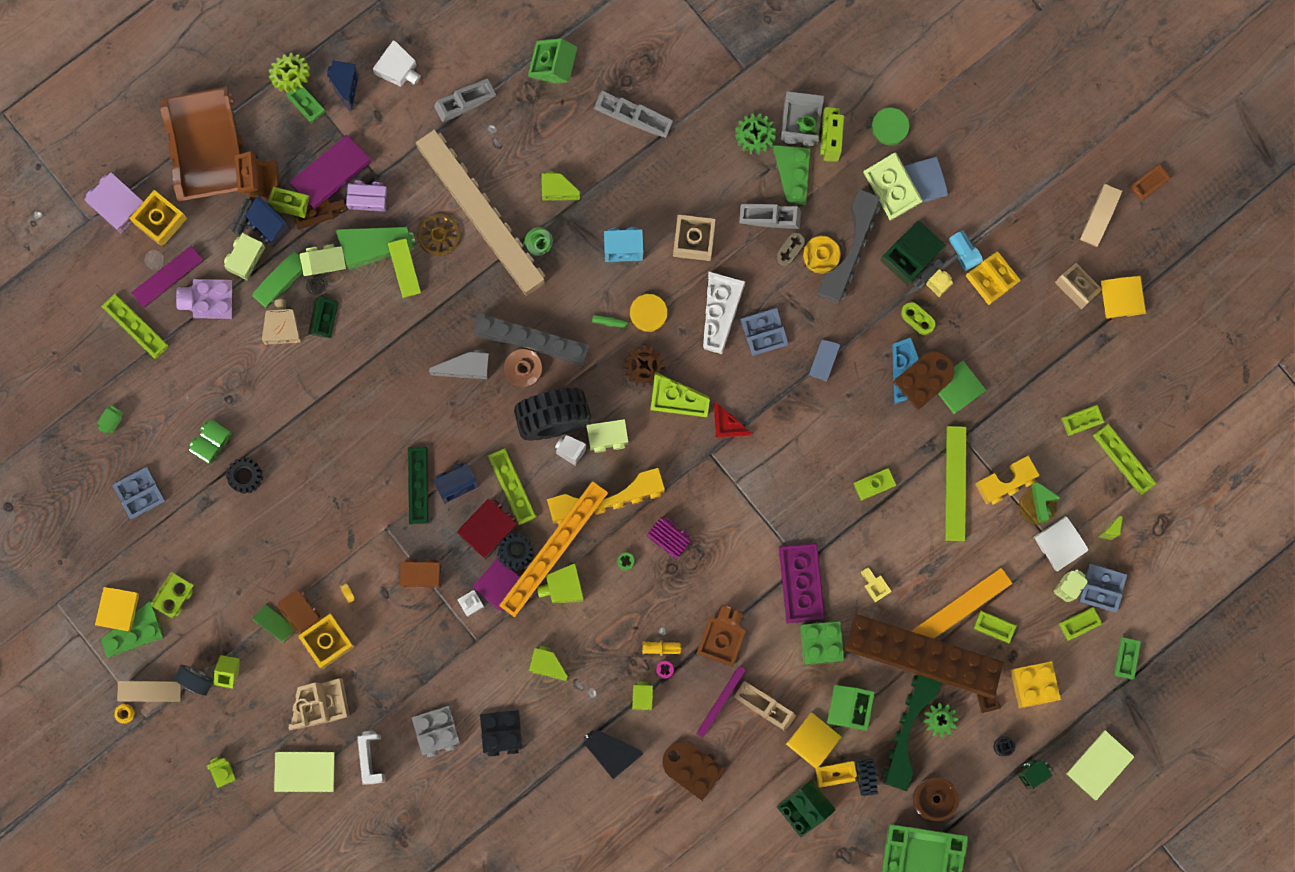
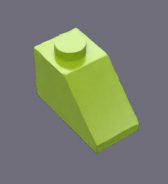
M547 171L546 174H542V200H580V191L561 173Z
M539 646V649L534 648L529 672L567 681L568 676L555 654L550 652L551 648Z

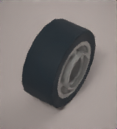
M181 665L174 677V680L187 690L205 696L214 682L203 672L186 665Z

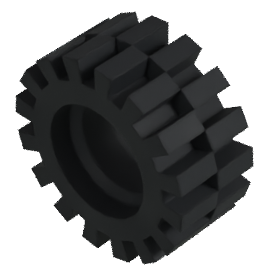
M249 458L236 459L234 463L231 462L226 474L227 482L231 488L242 494L252 493L251 491L253 490L256 491L257 487L261 485V480H263L260 466ZM241 469H249L251 471L252 477L249 482L241 483L238 481L237 474Z

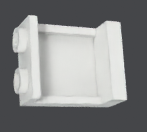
M374 731L362 732V736H357L362 784L386 782L385 774L373 775L370 741L381 739V735L376 734Z

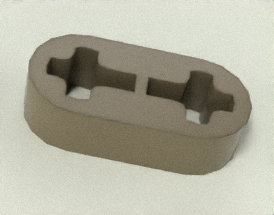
M791 234L780 248L776 256L779 265L789 266L799 254L805 243V239L801 234ZM798 238L801 245L796 244L792 249L793 241L791 239L796 240ZM787 251H790L788 256L790 260L782 261L781 254L785 255Z

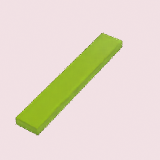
M947 426L945 541L964 542L966 427Z

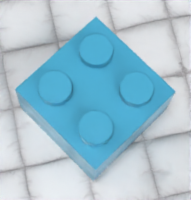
M629 227L627 230L609 228L608 231H604L605 262L643 261L642 229L638 230L637 227Z

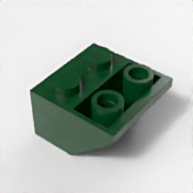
M812 779L776 806L800 837H803L836 811Z

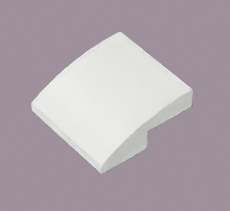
M1066 516L1034 536L1041 551L1046 554L1056 571H1059L1089 551L1081 536Z

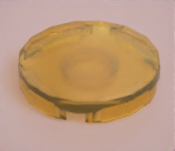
M1030 488L1019 499V514L1024 521L1031 525H1044L1051 521L1056 514L1057 502L1046 503L1050 507L1051 516L1047 522L1038 523L1032 489Z

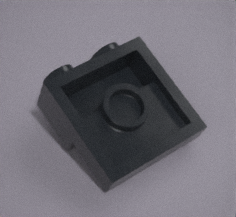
M519 710L480 714L484 754L488 753V757L500 756L499 752L507 751V755L518 754L519 750L523 749Z

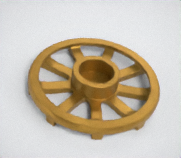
M431 215L421 223L418 229V240L423 250L435 256L446 255L453 252L460 242V229L455 220L447 215ZM436 217L445 218L441 227L438 226ZM433 219L435 228L432 229L425 223ZM450 220L454 226L445 230V225ZM424 227L429 230L431 234L421 235L422 228ZM456 229L457 237L447 235V233ZM432 238V241L427 246L423 244L422 239ZM446 239L454 240V245L450 247ZM435 242L437 243L436 252L429 250ZM440 243H443L448 250L440 252Z

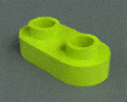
M910 302L903 306L901 310L903 320L918 333L928 335L934 330V319L916 303ZM907 311H913L914 315L909 316ZM926 323L928 328L924 329L921 324Z

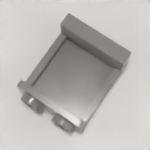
M787 91L780 140H784L785 143L789 144L802 142L806 146L818 144L824 96ZM804 116L813 117L816 120V133L808 132L802 134L797 119Z

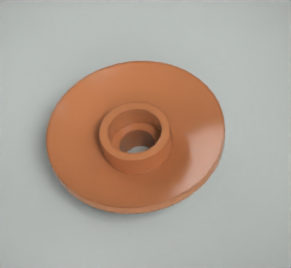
M519 349L512 352L506 358L504 373L513 385L527 387L534 384L540 378L542 363L533 351ZM525 366L527 368L526 372H521L520 367Z

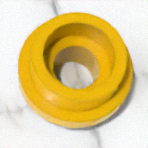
M121 704L115 709L114 715L118 722L126 724L133 720L135 712L132 706ZM127 710L128 716L122 717V712Z

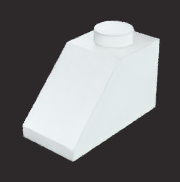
M566 435L564 439L560 438L555 446L557 448L556 454L576 466L586 451V444Z

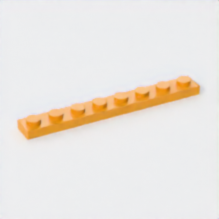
M593 481L590 483L499 606L513 617L518 614L608 494L607 491Z

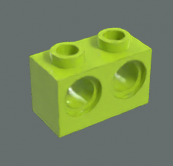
M171 572L150 605L173 619L174 616L180 614L184 600H188L194 591L192 587L194 585ZM177 583H182L184 586L183 590L176 593L174 586ZM171 599L173 606L170 609H164V602Z

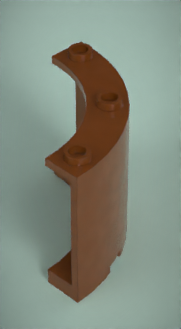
M228 87L160 99V111L165 131L170 132L168 133V147L170 159L174 166L172 169L173 187L178 202L238 191L235 155L241 154L240 147L243 146L241 135L237 133L232 105L235 104L232 93L229 94Z

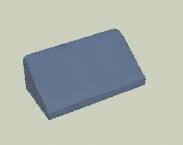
M821 340L809 376L827 382L840 344Z

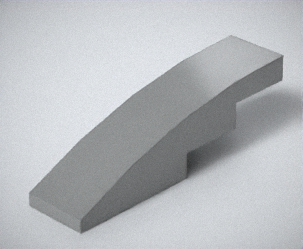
M604 91L600 92L593 108L626 124L664 138L667 137L673 120L649 108L636 105L623 98L619 99Z

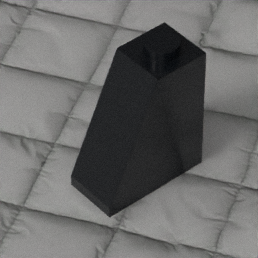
M592 730L584 737L586 741L583 744L612 779H615L643 755L640 750L599 730L597 732Z

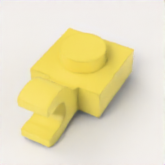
M869 567L861 571L862 576L868 582L864 587L874 602L892 592L881 575L875 578Z

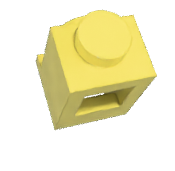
M939 269L928 280L926 285L940 298L953 285V282L947 272H942Z

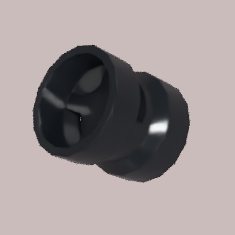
M1000 737L995 740L993 750L998 756H1009L1015 751V743L1010 737Z

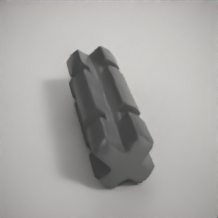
M247 198L244 200L243 208H240L234 220L235 224L233 223L231 227V232L234 234H241L242 226H245L247 221L245 215L253 204L252 200Z
M936 258L931 263L932 265H929L920 274V278L913 282V286L916 289L921 290L937 270L943 267L944 263L939 258Z

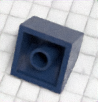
M333 60L332 66H329L327 71L329 83L332 84L333 90L348 111H352L359 79L356 65Z
M258 196L245 215L248 220L247 225L253 231L257 229L261 233L260 238L266 244L270 242L275 246L290 232V229L286 222Z
M459 464L453 468L454 471L448 474L443 472L436 476V480L433 482L444 504L479 487L468 464Z

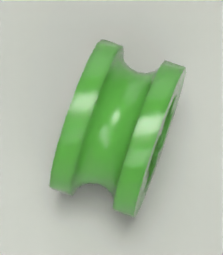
M627 552L620 554L617 559L619 568L624 571L630 570L634 566L633 555ZM625 556L630 558L629 562L631 563L629 566L626 564V567L622 566L623 562L621 561L622 557L626 558Z

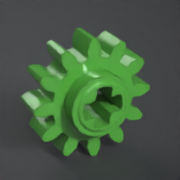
M938 703L937 709L934 706H930L932 712L924 713L928 716V719L923 720V723L929 724L925 730L929 731L932 729V736H935L938 732L940 738H943L944 732L947 735L952 734L950 728L957 729L953 722L958 721V718L952 717L956 711L952 710L949 712V705L942 708V704ZM943 716L945 723L938 725L939 721L936 718Z

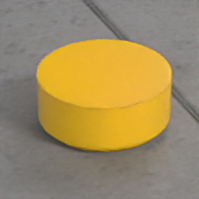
M348 584L341 585L340 589L348 604L353 602L355 597Z

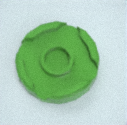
M891 107L879 111L873 118L871 127L873 135L879 142L886 145H896L905 139L910 126L905 113Z

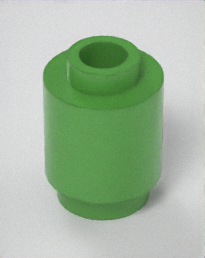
M110 405L96 423L99 425L98 430L107 435L109 432L114 433L123 419L122 415L124 413Z

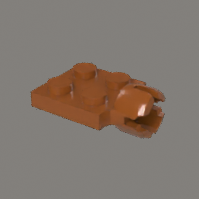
M723 605L717 618L709 617L696 654L733 667L746 630L740 628L743 612L735 608L732 618H728L732 607Z

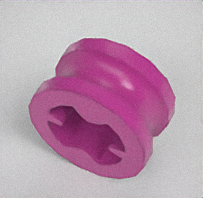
M669 661L660 662L656 668L658 676L663 679L671 677L674 671L673 665ZM661 665H668L670 667L668 675L660 673L662 670Z

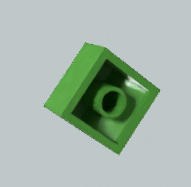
M563 39L536 41L528 77L553 83L569 82L577 47Z

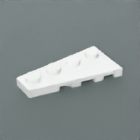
M709 272L703 348L722 354L745 282Z

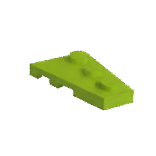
M655 372L651 410L708 417L709 396Z

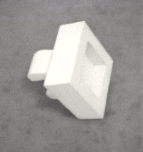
M474 590L457 599L467 617L484 607Z

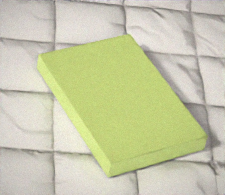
M896 152L863 171L876 196L880 197L879 201L891 221L924 202Z
M1104 730L1069 769L1066 775L1089 796L1097 800L1132 761L1134 756Z
M275 752L274 792H334L335 752Z

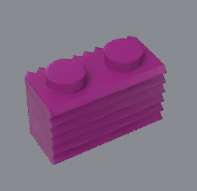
M660 517L647 533V537L677 560L691 543L690 535L683 529L677 530L674 527L675 523L668 517L665 519Z

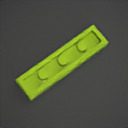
M112 295L101 306L155 360L169 347L118 295Z
M1109 423L1093 435L1140 496L1157 484Z
M504 448L488 455L519 526L536 519V514L506 449Z

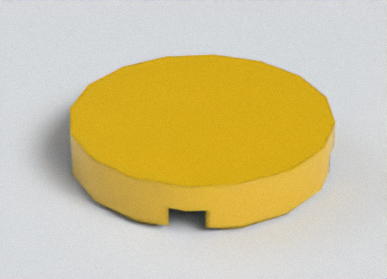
M814 237L804 247V263L815 273H829L840 262V247L830 237Z
M654 294L639 296L630 307L632 323L643 332H653L661 328L667 319L665 302Z

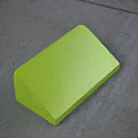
M273 187L267 204L274 211L305 218L309 195Z
M1122 516L1112 520L1098 538L1112 540L1120 536Z

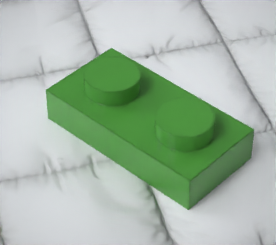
M298 86L296 87V92L292 89L286 94V97L311 124L325 113L323 107L304 87L300 88Z
M1120 638L1113 676L1134 679L1141 641Z

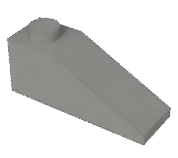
M474 350V352H468L429 368V373L433 376L488 379L489 353H485L484 350Z

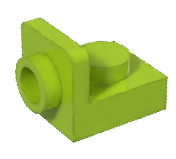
M219 756L210 760L211 764L207 765V768L211 771L217 788L237 780L228 758L222 759Z

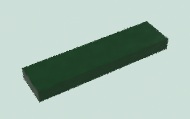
M427 447L408 448L409 525L429 524Z

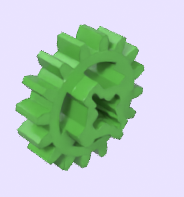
M753 113L751 118L744 116L745 122L739 121L740 127H736L738 134L735 135V138L739 140L738 146L744 145L743 151L745 152L749 149L750 154L756 151L759 155L762 149L764 152H767V146L772 147L773 143L771 141L776 139V136L773 135L776 133V128H772L773 122L768 123L767 116L762 119L760 113L758 117H755ZM754 128H755V130H756V132H757V134H758L757 140H756V137L754 136V133H753V132H754Z

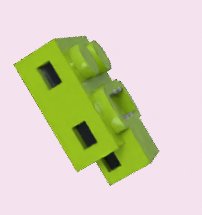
M824 108L821 132L822 143L820 147L823 161L838 162L841 154L844 115H840V108Z

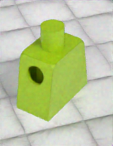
M575 564L546 575L548 584L537 587L539 598L551 595L552 603L584 601Z

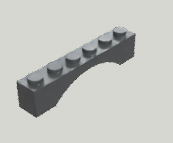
M861 189L858 190L850 210L855 229L852 248L848 256L838 267L825 274L817 294L818 297L836 304L839 303L840 299L844 300L847 289H844L847 282L851 283L854 272L851 271L853 265H858L861 257L858 252L860 248L864 249L868 240L865 234L867 231L871 232L875 222L871 219L873 214H878L881 204L878 203L879 196Z
M478 313L473 330L474 336L528 348L580 367H584L589 351V345L480 313Z

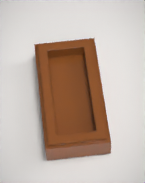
M1158 164L1129 188L1140 201H1143L1168 182L1171 177Z

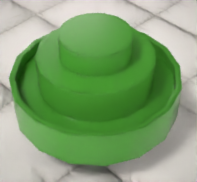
M536 227L527 233L524 243L526 249L531 254L543 255L551 248L553 239L549 231L542 227Z

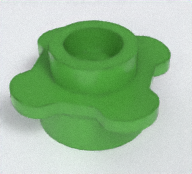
M804 116L797 119L802 134L808 132L816 133V120L813 117Z

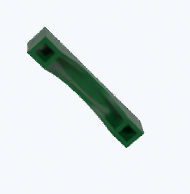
M918 674L912 678L911 686H913L911 694L908 693L905 700V705L908 706L906 712H902L899 723L902 725L900 731H896L893 742H896L894 750L890 749L887 758L890 763L888 769L884 768L881 777L884 780V785L905 792L908 791L913 775L908 756L910 729L919 712L929 702L937 698L941 686L940 681Z

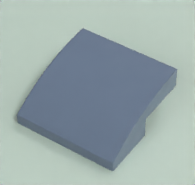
M937 157L904 166L924 202L948 196Z
M777 308L740 318L752 356L788 345Z
M147 466L112 484L130 520L165 502Z
M1089 563L1085 577L1088 583L1081 590L1079 602L1117 613L1127 574Z

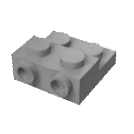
M450 706L412 717L422 755H427V758L438 755V751L446 749V752L457 749V745L461 744Z

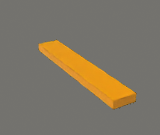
M1000 568L911 632L935 639L1013 583L1003 569Z

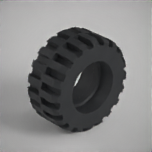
M577 387L542 392L522 400L514 408L519 434L524 440L529 441L550 439L571 433L585 427L591 420L585 392Z

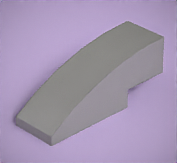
M485 79L456 90L454 94L437 100L434 108L443 123L495 97L496 93L489 80Z
M741 204L739 220L741 224L800 229L801 210L798 207H780L777 204Z

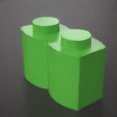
M212 419L202 425L200 436L198 438L194 437L189 444V447H191L189 451L209 465L214 462L232 435L229 430Z

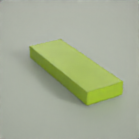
M406 238L387 242L402 298L421 293Z

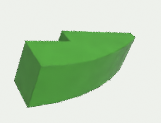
M295 251L290 254L254 291L252 296L265 308L288 290L293 282L303 274L300 256Z

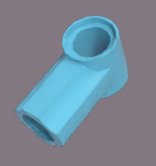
M964 230L949 238L958 254L959 263L965 271L983 262L980 252L976 247L972 246Z

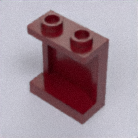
M489 498L457 530V534L485 560L491 555L490 553L499 545L502 539L517 527L515 523L517 519L509 512L505 514L501 510L503 506L495 499L491 501Z

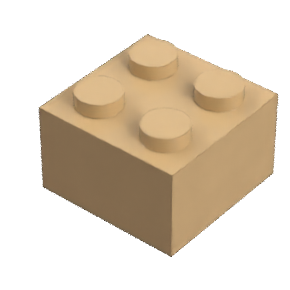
M678 215L673 257L710 261L716 219Z

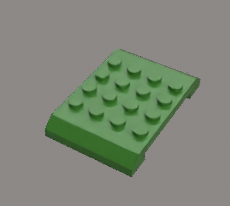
M889 824L882 872H962L968 836Z

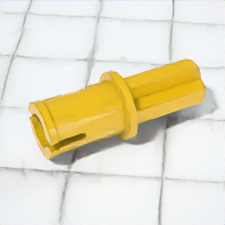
M662 640L660 642L643 641V654H660L662 656V654L681 653V643L663 642Z

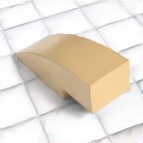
M1104 184L1080 238L1081 241L1098 247L1121 196V190Z
M118 681L117 701L181 702V685L177 682Z
M746 681L743 682L734 696L735 699L784 732L788 730L796 718L792 711Z

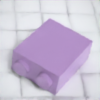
M110 172L100 179V184L95 189L89 190L84 200L121 234L132 223L129 218L141 206L143 201Z

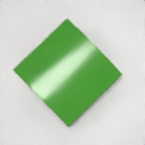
M962 361L954 367V375L951 382L938 394L952 413L956 414L982 395L986 389L966 363Z

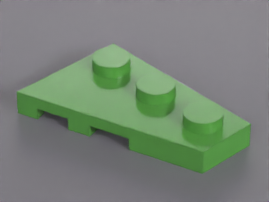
M773 145L772 149L775 154L786 203L806 205L810 148Z
M149 601L135 612L131 632L113 629L101 639L107 658L164 638L154 607L150 605L152 601Z

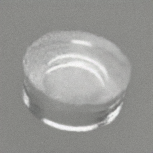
M152 250L146 254L145 263L151 270H159L164 266L165 258L161 252Z

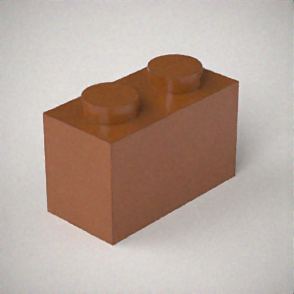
M405 559V562L400 563V586L440 588L441 564L436 563L435 559H425V562H417V559Z
M296 589L281 599L277 607L299 636L320 621V614L315 607L311 608L307 603L309 600L305 593H300Z

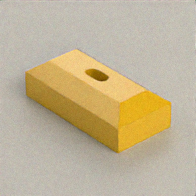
M854 761L815 768L819 788L853 782L855 777H857ZM839 772V776H832L833 773Z

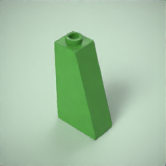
M407 227L336 230L349 270L391 257L387 242L406 238L409 251L414 249L413 243H416L413 232H408Z

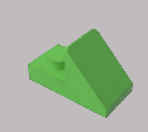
M1034 483L1031 485L1037 520L1038 523L1047 522L1051 516V511L1046 503L1057 501L1060 497L1041 484Z

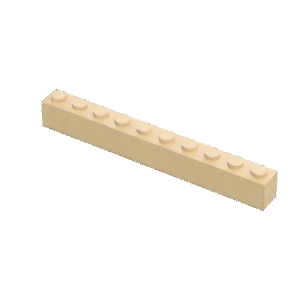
M435 130L431 131L416 142L417 148L525 296H528L545 284V274L539 267L536 269L533 265L534 259L528 252L524 253L521 241L517 237L513 238L510 226L506 222L502 223L499 211L495 207L491 208L488 196L484 192L481 194L477 189L479 187L478 183L474 178L470 179L466 174L468 170L463 163L459 164L455 159L457 155L452 148H447L445 145L447 141L441 133L437 134Z

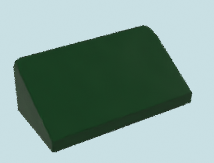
M324 297L316 298L308 332L309 335L331 338L338 301Z

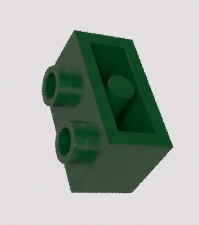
M1035 758L1022 764L1023 769L1016 773L1027 790L1035 789L1053 776L1051 774L1052 768L1048 762H1043L1042 759L1035 760Z

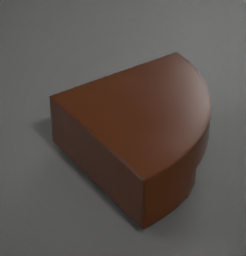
M976 694L981 713L1001 709L996 699Z

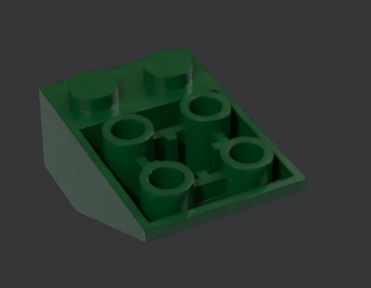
M918 220L887 250L880 261L909 286L946 245Z

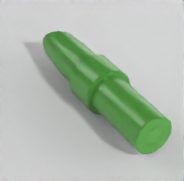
M593 315L592 322L620 328H625L629 325L628 322L614 319L613 317Z

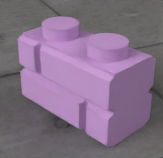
M353 181V184L348 183L346 206L348 209L386 212L388 189L381 182H372V185H366L363 181Z

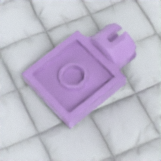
M193 279L191 287L177 288L176 307L178 310L192 311L193 318L232 319V280Z

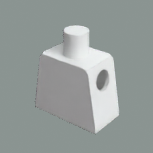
M394 40L373 67L376 76L398 86H403L406 80L415 85L421 75L414 71L417 66L416 61Z

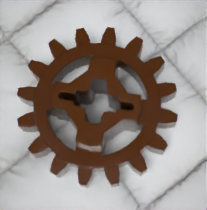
M643 345L642 350L637 346L635 353L631 350L629 351L631 357H625V361L628 362V364H624V368L628 369L625 372V376L630 375L629 381L635 380V386H638L639 383H642L643 387L646 386V383L653 386L655 371L652 368V364L656 361V372L663 375L664 372L660 369H664L665 364L660 363L664 358H658L660 352L656 351L654 353L652 346L649 350H646L645 345ZM646 354V355H649V356H648V357H641L640 355ZM633 361L636 364V369H634V371H632L631 364ZM640 363H642V364H644V365L647 363V364H648V367H647L648 369H646V368L640 369V368H641V364H640ZM640 376H648L649 378H640Z

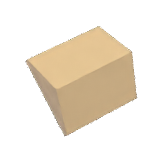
M1077 263L1064 272L1055 282L1081 310L1102 291V288Z

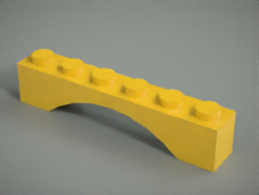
M659 468L639 473L637 478L626 489L614 496L603 499L594 511L595 515L605 513L607 508L613 507L614 510L625 507L624 504L632 502V504L643 502V498L646 497L651 499L661 497V493H664L665 489ZM563 494L547 499L553 524L558 523L560 525L578 501V498Z

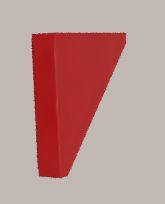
M714 402L716 438L751 436V431L746 429L717 402Z

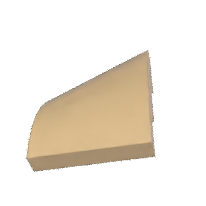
M339 678L325 683H312L298 687L289 730L350 717L343 679Z

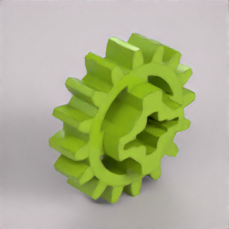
M290 53L289 57L283 54V59L277 57V63H272L273 69H269L271 74L269 78L274 87L278 88L281 92L285 89L287 93H289L290 89L296 92V87L298 86L303 88L302 83H307L306 77L310 76L308 71L310 67L305 58H301L299 54L294 57L293 53Z

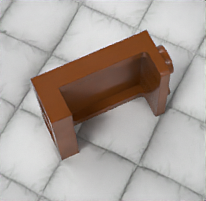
M251 151L235 155L238 193L255 198L260 196L264 201L268 200L273 187L280 188L277 161L264 162L255 159V153Z

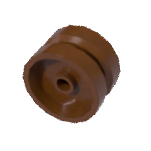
M928 778L920 782L912 796L916 812L922 818L929 821H943L950 818L955 813L959 804V797L955 786L943 778ZM934 796L939 797V801H936L937 803L933 801Z

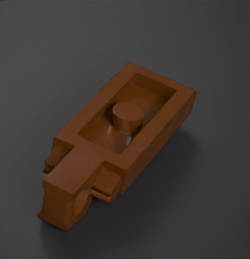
M326 199L316 209L308 205L305 218L294 216L297 228L299 230L334 219V217L339 216L338 214L346 212L347 207L344 200L335 202L334 200L329 201V199Z

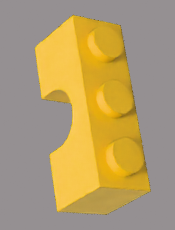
M1029 455L1009 466L1013 475L1010 483L1001 482L994 473L975 484L986 504L992 502L994 505L1002 501V496L1008 493L1011 496L1020 491L1019 487L1023 485L1029 487L1036 483L1035 479L1040 475Z

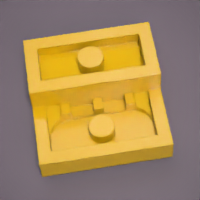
M998 251L966 274L968 280L988 305L1021 281Z
M1141 276L1101 281L1107 319L1146 314Z
M104 587L95 625L131 632L139 593Z
M811 712L786 745L817 769L841 739V736Z

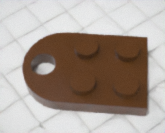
M930 352L918 359L896 378L893 383L919 411L951 382L954 375V367L946 355L939 352ZM937 361H945L947 368L939 370L936 366Z
M678 742L671 745L663 755L662 764L665 773L701 801H703L725 770L695 746L686 742ZM672 750H676L680 754V758L676 762H672L668 757L669 752Z

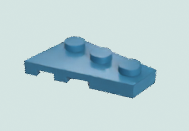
M911 338L892 344L893 381L919 359ZM893 383L894 405L908 400Z

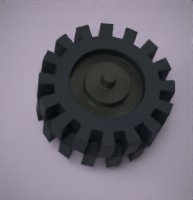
M512 533L509 537L507 535L504 540L502 539L497 556H499L498 560L503 562V567L508 566V570H511V568H514V571H517L519 568L522 570L525 566L529 565L534 554V547L531 545L530 539L526 540L525 535L520 537L519 533L516 536Z
M873 760L856 761L857 777H855V781H858L861 796L878 794L876 778H879V775L876 774Z

